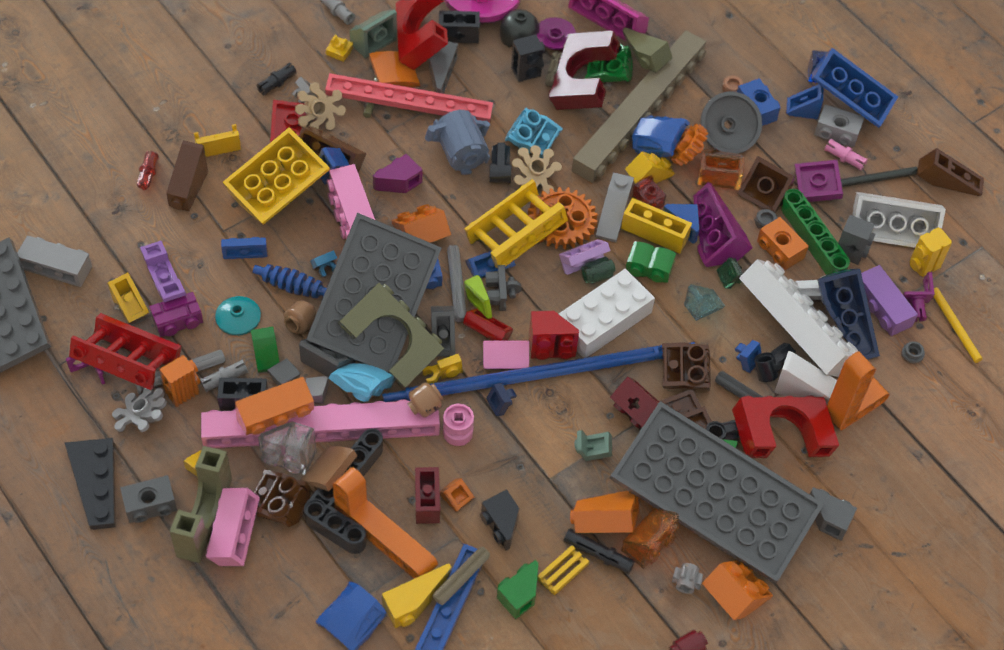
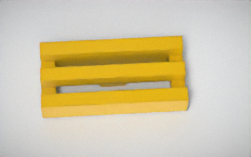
M571 545L537 576V579L555 596L589 565V560L587 558L584 559L582 554L575 551V547ZM571 555L573 556V557H572L568 562H566L559 570H557L549 579H547V580L545 579V578L548 577L556 568H558L565 560H567ZM578 561L580 563L554 587L551 585L575 562Z

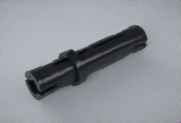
M572 528L568 529L564 537V543L573 545L583 552L604 561V565H612L626 574H630L635 564L634 559L632 560L616 552V548H608L591 538L575 533Z

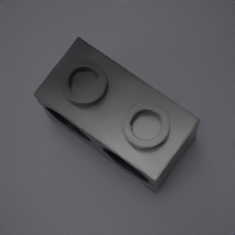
M536 34L513 40L511 69L518 83L541 77L542 68L544 67L543 54H545V47L543 42L539 41Z

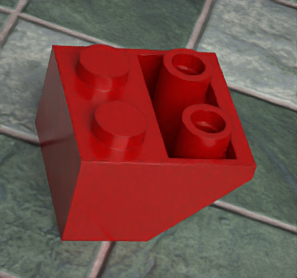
M531 311L529 327L530 358L545 360L548 358L569 359L576 357L579 329L555 311Z

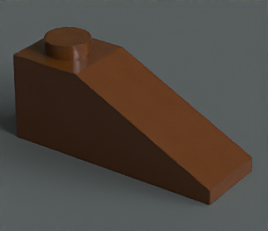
M938 148L919 159L917 176L928 183L975 196L982 195L984 178Z

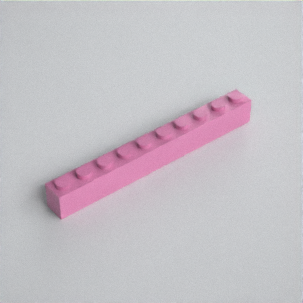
M398 400L397 402L376 401L364 404L353 402L346 405L328 404L326 406H314V410L309 415L302 418L298 416L291 418L281 426H270L264 432L257 435H246L236 419V409L232 411L211 410L209 412H201V439L203 446L226 448L358 440L368 429L379 430L382 433L383 439L437 436L440 432L439 410L425 418L419 413L414 415L407 404L410 402L408 400Z

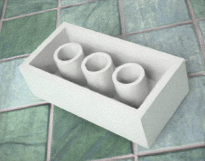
M624 269L560 312L559 315L579 329L577 352L583 358H587L651 314L655 297Z

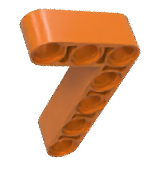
M859 351L852 354L843 364L827 405L831 420L839 430H844L883 404L890 396L887 390L873 377L876 368Z
M350 467L333 483L335 509L360 524L366 532V539L413 579L433 571L438 566L436 558L367 500L366 480L358 470Z

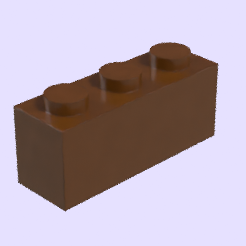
M313 126L302 127L299 137L318 156L325 147L340 148L350 165L355 164L359 173L367 153Z

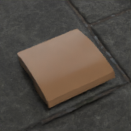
M328 447L301 478V481L307 482L312 491H316L318 488L330 491L333 483L342 476L357 457L354 449L346 447Z

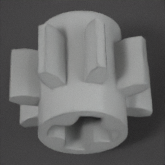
M683 563L681 568L675 567L672 583H677L676 589L678 591L691 594L694 592V589L700 590L703 574L699 573L700 569L698 566L691 563Z

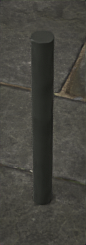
M915 166L841 179L842 187L912 176L917 175L918 169Z

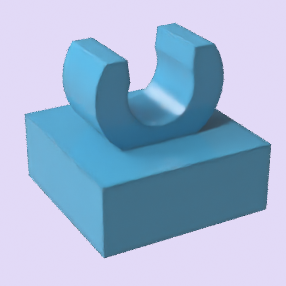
M333 250L310 260L313 269L319 267V274L324 277L326 276L325 266H329L332 272L334 271L336 264L331 261L337 259V256Z

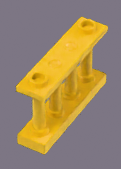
M533 179L464 228L470 244L480 239L492 250L490 254L497 269L498 265H505L506 267L568 221L565 207L560 202L553 207H549L538 197V190ZM529 202L543 212L535 220L521 210ZM512 214L526 225L517 233L504 222ZM498 227L509 239L498 245L486 233Z

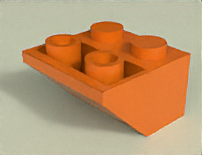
M429 204L417 207V211L409 213V211L402 212L397 215L396 219L391 220L394 228L429 243L451 235L444 210L435 206H429Z
M738 560L720 563L702 582L704 587L733 620L745 618L773 597L766 582L758 579L752 572V569Z

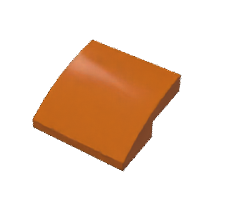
M398 51L369 53L377 82L409 88L420 86L416 71L399 61Z

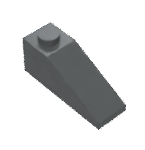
M448 42V45L429 58L430 75L434 91L437 93H445L458 58L457 43Z

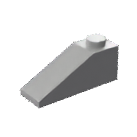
M613 172L599 220L596 238L617 242L623 213L628 206L632 193L634 177Z

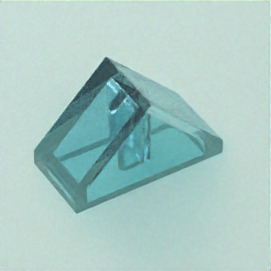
M692 284L688 287L684 305L695 321L725 307L713 289Z

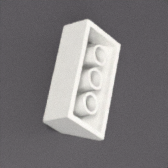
M856 192L852 215L875 224L872 233L876 235L873 241L915 248L921 235L927 232L930 233L931 230L938 227L942 229L946 209L942 205Z

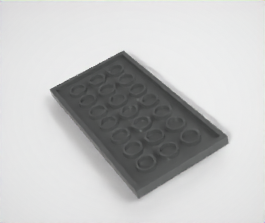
M661 401L609 478L739 562H743L744 565L774 584L780 579L824 505L823 502Z

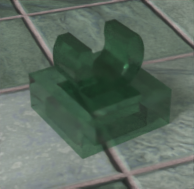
M729 257L716 270L724 288L731 289L736 283L742 282L739 279L743 274L742 267L738 264L736 258Z

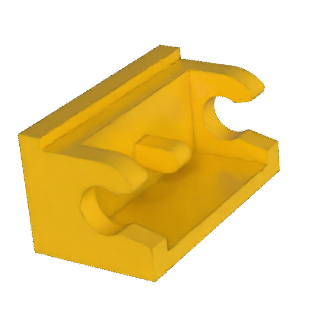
M236 124L231 125L232 131L199 138L198 132H195V143L204 145L206 157L241 150Z

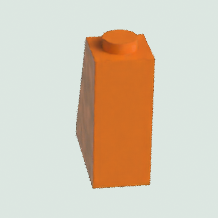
M627 490L577 500L574 510L570 511L571 524L575 525V533L633 532L640 512L639 497Z

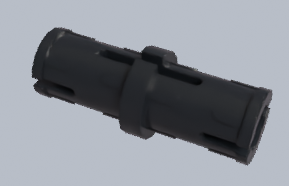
M287 63L278 71L271 72L268 78L257 84L258 91L262 92V95L265 96L277 86L281 87L285 80L297 73L296 68L291 63Z

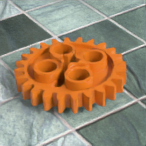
M558 187L557 192L550 188L549 194L542 191L541 197H538L549 207H553L560 202L565 207L568 221L540 242L546 240L547 247L553 243L555 244V249L562 245L564 250H566L569 244L572 248H575L576 242L583 245L584 239L590 240V235H594L597 226L598 214L595 212L596 207L591 206L592 200H585V194L578 196V190L570 193L569 187H567L565 192L562 191L561 187ZM530 202L527 215L535 220L543 212Z

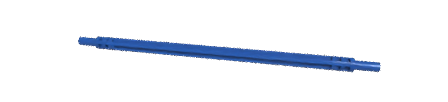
M662 345L437 382L434 385L443 396L490 388L494 384L499 383L508 385L663 359ZM418 386L407 387L403 391L382 394L383 401L393 402L405 399L411 401L409 392Z

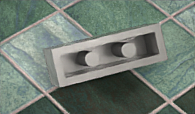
M27 235L17 252L23 270L78 287L82 286L92 268L90 256L85 251L71 249L60 243H51L40 237L35 238Z

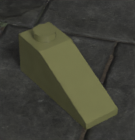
M628 28L622 30L627 45L642 68L657 72L673 59L667 41Z

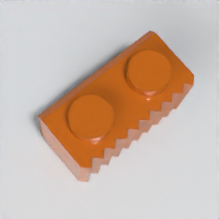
M182 355L159 369L164 391L176 407H179V404H183V402H187V399L191 400V397L199 395L198 385L201 384V381L196 374L198 368L193 360L188 361Z

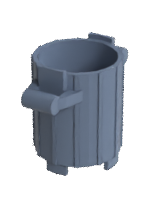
M459 109L449 112L441 117L439 121L435 119L433 125H430L427 129L425 140L440 142L450 166L460 171L462 175L471 174V169L476 168L484 161L488 163L490 159L489 149L483 138L487 134L490 123L485 120H477L468 110Z

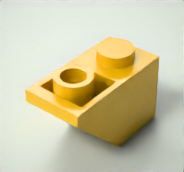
M643 151L625 168L630 177H634L635 184L644 187H650L675 174L671 169L672 164L668 159Z

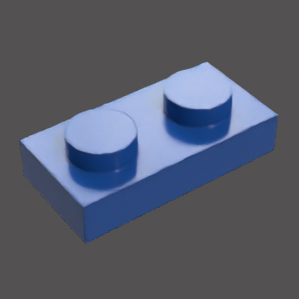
M266 237L221 239L223 259L268 257Z

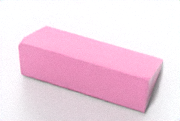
M483 341L484 369H521L529 367V341Z

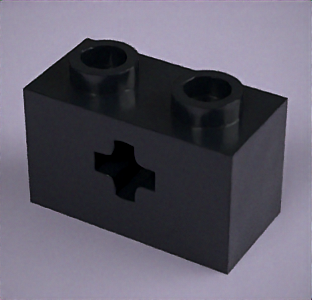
M439 10V24L447 29L448 42L479 43L480 12Z
M219 377L217 399L220 411H232L236 409V401L268 390L267 379Z

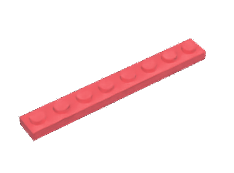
M329 73L325 88V94L332 96L334 90H339L342 93V98L442 116L459 109L468 110L477 120H485L489 123L493 108V102Z

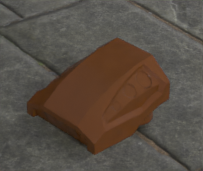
M686 342L662 343V387L666 389L693 388L710 391L709 345Z
M264 470L263 476L254 491L260 497L256 516L282 523L286 527L299 523L304 513V506L310 499L311 487L307 482L295 479L284 473Z

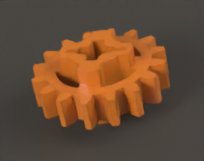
M697 123L694 126L691 125L689 129H685L674 150L673 156H670V160L677 166L686 165L688 161H692L704 148L703 142L707 140V129Z

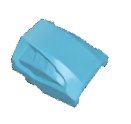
M525 108L507 133L505 141H510L519 148H526L529 153H531L530 148L533 145H537L541 149L539 158H543V151L551 148L563 128L547 116L540 115L536 110Z
M350 363L340 367L331 373L328 378L345 392H352L356 399L363 402H368L372 395L380 396L383 390L391 388L395 381L392 374L380 368L361 363Z

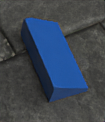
M491 251L465 260L473 277L479 275L482 278L486 276V272L498 271L494 266L490 254ZM512 261L505 269L516 266L515 262Z

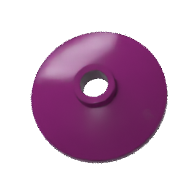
M552 17L544 19L539 23L540 29L537 37L540 42H543L544 47L561 50L568 34L576 33V31L567 20Z

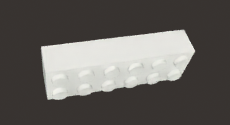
M757 259L739 279L826 375L839 377L843 364L852 354L858 352L857 348L850 342L846 343L841 338L843 333L837 327L829 325L827 322L828 317L822 311H817L812 306L814 302L807 295H802L798 291L799 286L792 279L788 280L783 275L785 271L777 263L772 264L768 260L765 262Z

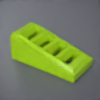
M476 275L465 280L464 286L467 299L486 318H492L490 299L480 276Z

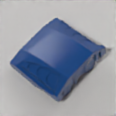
M652 115L643 117L632 134L633 149L637 153L642 151L649 154L654 153L657 157L673 156L674 150L690 122L683 118L654 117Z
M349 581L347 587L338 598L319 616L316 624L329 631L348 650H358L387 616V612L378 600L359 584Z

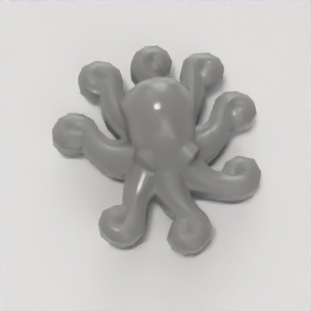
M144 388L143 393L138 398L135 393L128 394L125 398L127 409L117 408L112 413L114 419L119 420L114 425L115 429L118 432H122L125 430L126 425L133 423L138 426L140 432H145L149 428V423L160 421L163 417L160 409L167 405V401L163 398L164 390L157 388L154 391L153 389Z

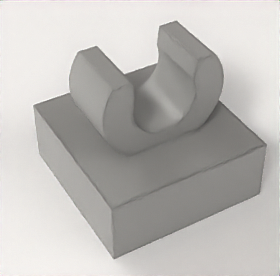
M300 77L295 82L299 87L293 92L295 97H297L299 91H305L307 95L317 97L316 94L310 91L311 83Z

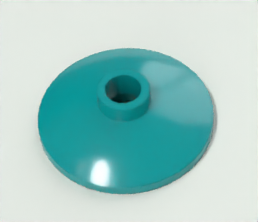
M235 296L226 299L218 306L215 319L218 327L223 332L236 336L244 335L258 326L261 312L257 303L252 299Z

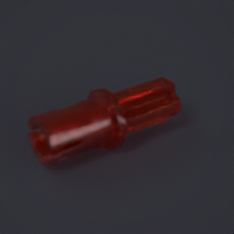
M147 151L145 153L143 164L139 167L140 175L137 186L142 188V190H147L150 187L152 177L156 174L155 167L159 155L154 151Z

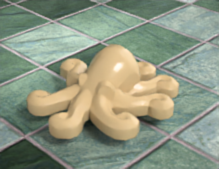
M312 82L309 88L317 97L307 95L305 91H299L297 94L298 99L305 101V103L296 105L295 112L300 115L304 112L307 114L299 117L298 124L301 127H306L308 121L316 118V120L309 124V127L313 126L319 129V125L327 118L328 121L325 122V128L332 130L335 127L332 112L340 116L346 112V108L343 105L338 107L333 105V102L339 101L342 98V93L339 90H334L332 96L327 97L319 89V84Z
M533 145L530 148V152L533 154L532 157L529 156L528 149L520 148L517 153L518 156L523 157L526 166L521 159L516 158L512 161V167L518 168L526 178L517 175L514 177V183L522 186L533 179L536 187L540 184L542 191L549 194L550 188L553 190L554 188L548 185L547 178L554 172L562 169V165L559 162H553L550 168L546 169L550 158L554 155L553 150L545 149L543 151V158H539L541 153L539 146Z

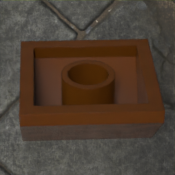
M757 156L737 194L764 209H769L776 213L782 205L786 191L792 189L795 176Z

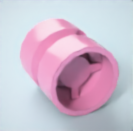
M453 404L444 412L443 436L451 445L462 446L469 443L472 439L474 415L468 406Z

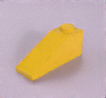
M449 563L382 593V604L394 628L409 626L421 615L434 599V593L447 581L451 573Z

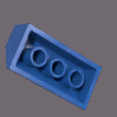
M833 48L820 59L812 72V79L878 128L881 127L898 99L896 94Z

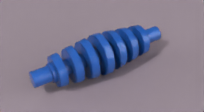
M267 264L266 267L255 265L253 268V273L260 275L262 281L266 283L270 281V285L274 287L278 285L279 289L286 290L290 294L294 291L295 295H301L303 292V296L309 297L311 295L312 298L317 299L319 296H324L327 289L323 286L322 281L317 280L315 282L314 277L309 276L307 278V274L303 272L299 274V270L296 269L291 271L290 268L285 267L282 270L281 266H275L274 268L270 264Z

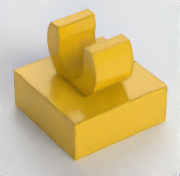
M334 35L326 48V55L344 62L353 49V43L346 38L342 39Z

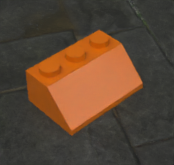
M300 377L236 401V419L246 435H257L264 432L270 426H281L291 418L297 416L302 418L309 415L314 410V400L304 377Z

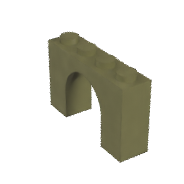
M378 283L338 324L355 339L377 318L391 317L401 322L409 336L408 348L404 355L387 372L394 376L395 382L403 389L444 349L441 345L443 342L436 334H430L425 329L426 324L419 317L414 318L409 313L410 308L402 300L398 302L392 296L394 292L388 285Z
M203 446L195 466L198 477V490L192 512L178 510L169 531L176 557L197 563L201 562L211 536L222 489L229 488L232 480L227 451Z

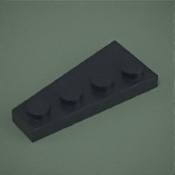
M113 438L64 442L90 529L115 528Z

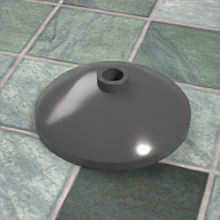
M729 91L720 93L707 102L701 113L700 125L707 129L706 141L712 148L724 154H739L751 148L758 140L762 130V117L757 105L749 97L739 92ZM725 122H728L730 124L729 129L725 128Z

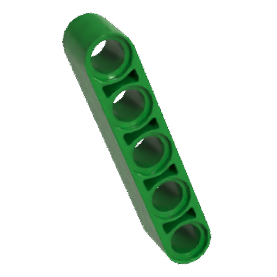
M797 189L787 190L783 198L781 211L796 233L809 246L808 250L824 273L828 275L847 270L850 264L848 256L806 197Z

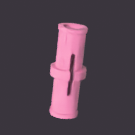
M833 139L829 140V145H826L824 151L840 158L841 162H847L860 171L864 168L863 164L866 165L868 161L867 158L853 152L852 148H846Z

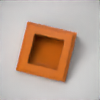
M462 478L453 480L440 490V496L456 512L475 498Z

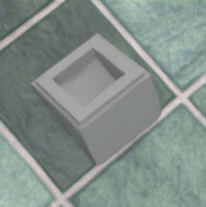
M321 376L306 379V384L314 402L324 403L329 387V377Z

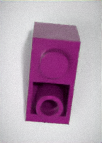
M407 154L394 159L391 164L377 170L373 174V188L376 191L407 193L423 183V169Z

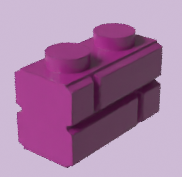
M193 292L167 302H160L149 306L159 337L173 336L180 330L186 328L194 329L200 323H203L202 313Z

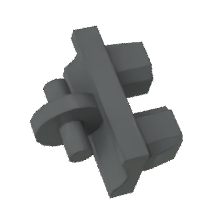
M498 265V271L486 272V287H498V290H487L490 305H499V311H506L507 294L511 299L516 298V294L522 290L521 283L515 281L514 277H509L506 282L505 265Z

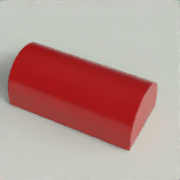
M477 308L467 311L463 321V325L492 341H508L513 332V328L493 317L490 319L486 318Z

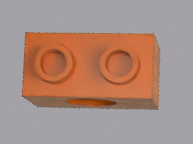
M781 217L760 228L757 239L760 247L766 250L772 256L774 262L784 270L805 259L809 247Z

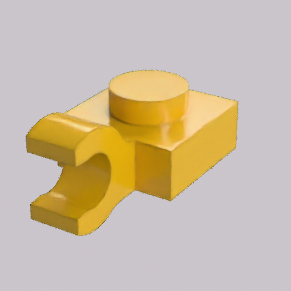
M458 353L438 360L437 365L426 366L422 370L423 376L433 375L427 378L426 382L429 384L437 383L439 377L442 380L453 378L462 373V360Z

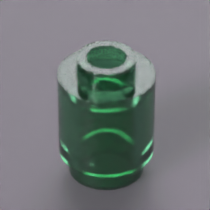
M606 256L587 262L585 266L581 267L583 279L587 284L590 282L594 284L612 278L613 272L616 271L614 262Z

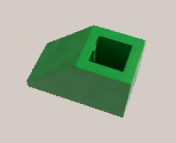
M536 560L530 564L525 563L517 570L516 575L512 578H505L498 585L497 599L515 620L535 605L539 565Z

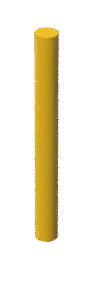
M934 288L935 295L933 297L973 361L975 363L980 362L983 359L940 290Z

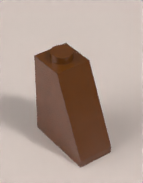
M183 140L166 192L170 207L177 210L190 211L208 174L204 145Z

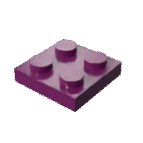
M838 160L795 164L797 188L803 193L808 202L843 199Z

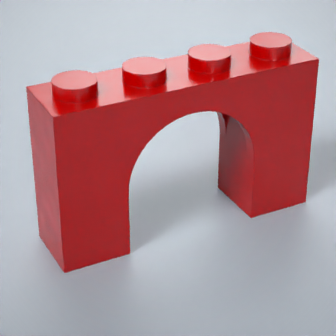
M399 0L396 2L399 61L412 70L418 68L448 45L447 29L434 20L429 21L419 29L423 19L445 0Z
M812 395L805 397L744 396L739 399L732 409L744 454L751 458H768L777 447L770 426V418L772 417L787 419L799 429L809 457H830L839 447L824 397H814Z

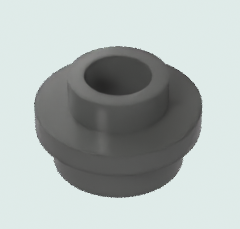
M912 341L904 345L902 356L907 362L919 363L924 358V348L920 343Z

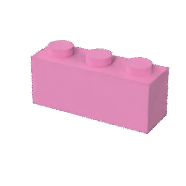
M222 489L206 558L218 566H244L260 499L250 489Z

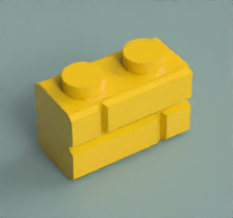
M938 227L931 230L930 233L927 232L921 235L911 256V268L922 277L926 276L928 272H934L941 268L952 244V240L941 228Z

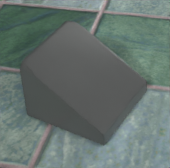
M287 358L267 370L277 386L295 380L301 375Z

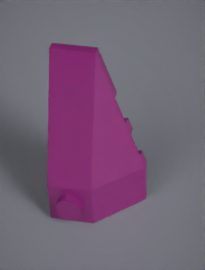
M708 182L693 196L694 204L698 206V236L700 244L697 245L698 253L706 267L737 262L753 247L713 185Z

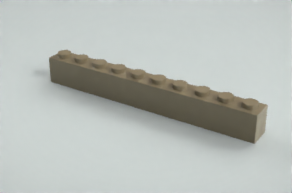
M685 30L670 48L673 59L657 72L649 71L573 158L572 172L591 183H594L598 177L601 178L607 166L616 161L621 150L624 151L628 147L640 119L652 115L655 111L658 112L663 105V101L672 96L675 87L683 83L687 73H692L696 63L703 60L706 55V41Z

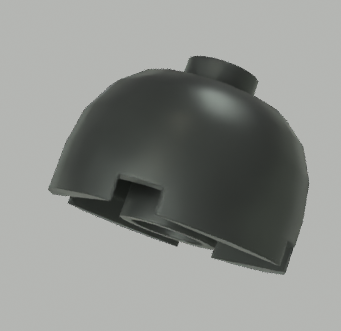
M513 10L501 22V41L507 47H511L513 40L537 35L540 29L539 22L527 10Z

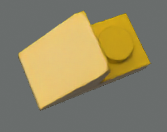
M128 272L107 283L113 302L118 304L127 323L149 313Z

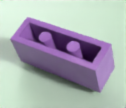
M878 265L862 272L869 310L877 317L881 327L890 336L912 327L918 314L883 268Z

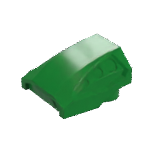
M620 44L616 60L588 63L585 79L600 78L601 82L630 81L633 73V59L630 47Z

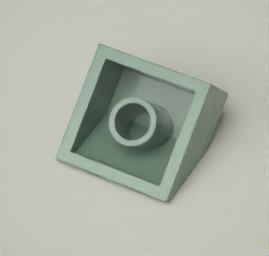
M395 10L382 11L350 30V42L353 43V47L364 58L369 57V53L377 52L397 40V12Z

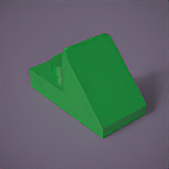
M274 327L251 330L258 373L268 372L269 368L280 362Z

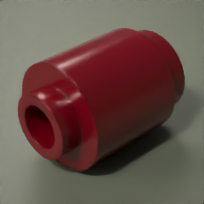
M693 629L673 641V645L669 647V650H707L706 645L708 642L701 631L697 633Z

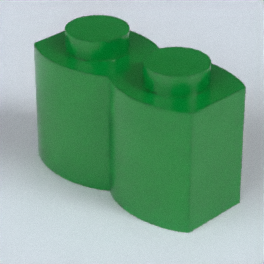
M635 241L626 263V270L635 277H648L656 283H668L675 263L676 253L666 248L654 247L644 242Z

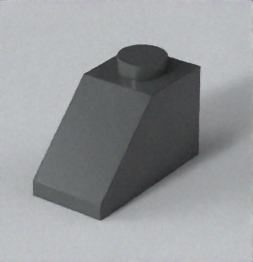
M431 306V334H436L443 343L441 345L444 348L436 357L455 355V317L453 306Z

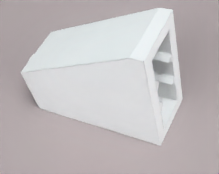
M788 351L774 393L794 397L809 395L824 397L828 405L837 380L830 375H826L822 370L795 353Z

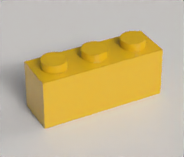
M632 198L623 213L621 229L681 254L689 239L692 227L691 222Z

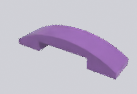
M162 241L140 247L151 278L162 301L167 302L185 296V290L173 270Z

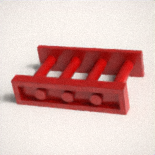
M100 313L96 316L95 329L92 336L87 340L74 335L71 337L69 357L152 390L156 370L162 364L167 365L179 358L181 345ZM101 339L112 343L106 349L96 345ZM121 348L132 351L127 357L116 352ZM141 356L153 360L148 365L137 362Z

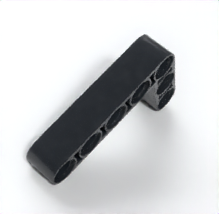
M368 429L359 437L351 449H354L357 454L354 461L357 459L363 461L360 463L353 461L346 471L353 467L363 477L383 452V436L379 430ZM370 442H375V443H377V444H376V445H369L368 443H370ZM333 487L330 491L318 488L304 506L306 524L351 554H359L364 551L366 547V532L364 528L335 509L334 497H325L328 494H333ZM313 512H319V513H321V514L318 515V516H312V515H310V514L313 513ZM334 524L340 525V527L336 529L330 528V526ZM352 537L360 538L358 541L349 540Z

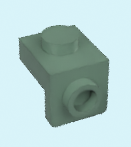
M583 430L577 431V439L574 442L575 450L585 461L612 457V435L609 432L586 435Z

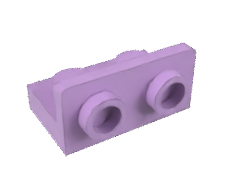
M597 239L559 254L564 273L568 275L604 261V253L609 252L610 247L608 242Z

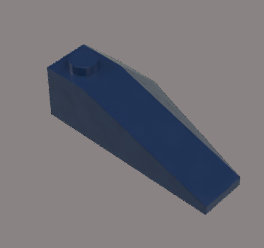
M847 269L817 279L822 302L838 329L843 333L846 343L850 342L866 359L880 356L861 270Z

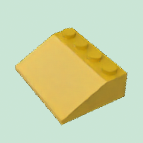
M289 127L225 179L223 184L240 206L264 225L327 173L330 167Z

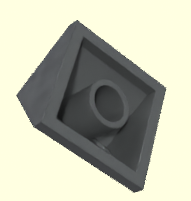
M306 339L301 340L299 343L301 362L327 377L338 368L356 362L347 356L313 344Z

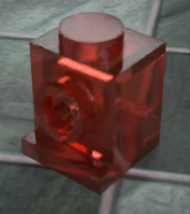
M652 175L634 184L632 198L658 209L664 206L666 194L653 181Z

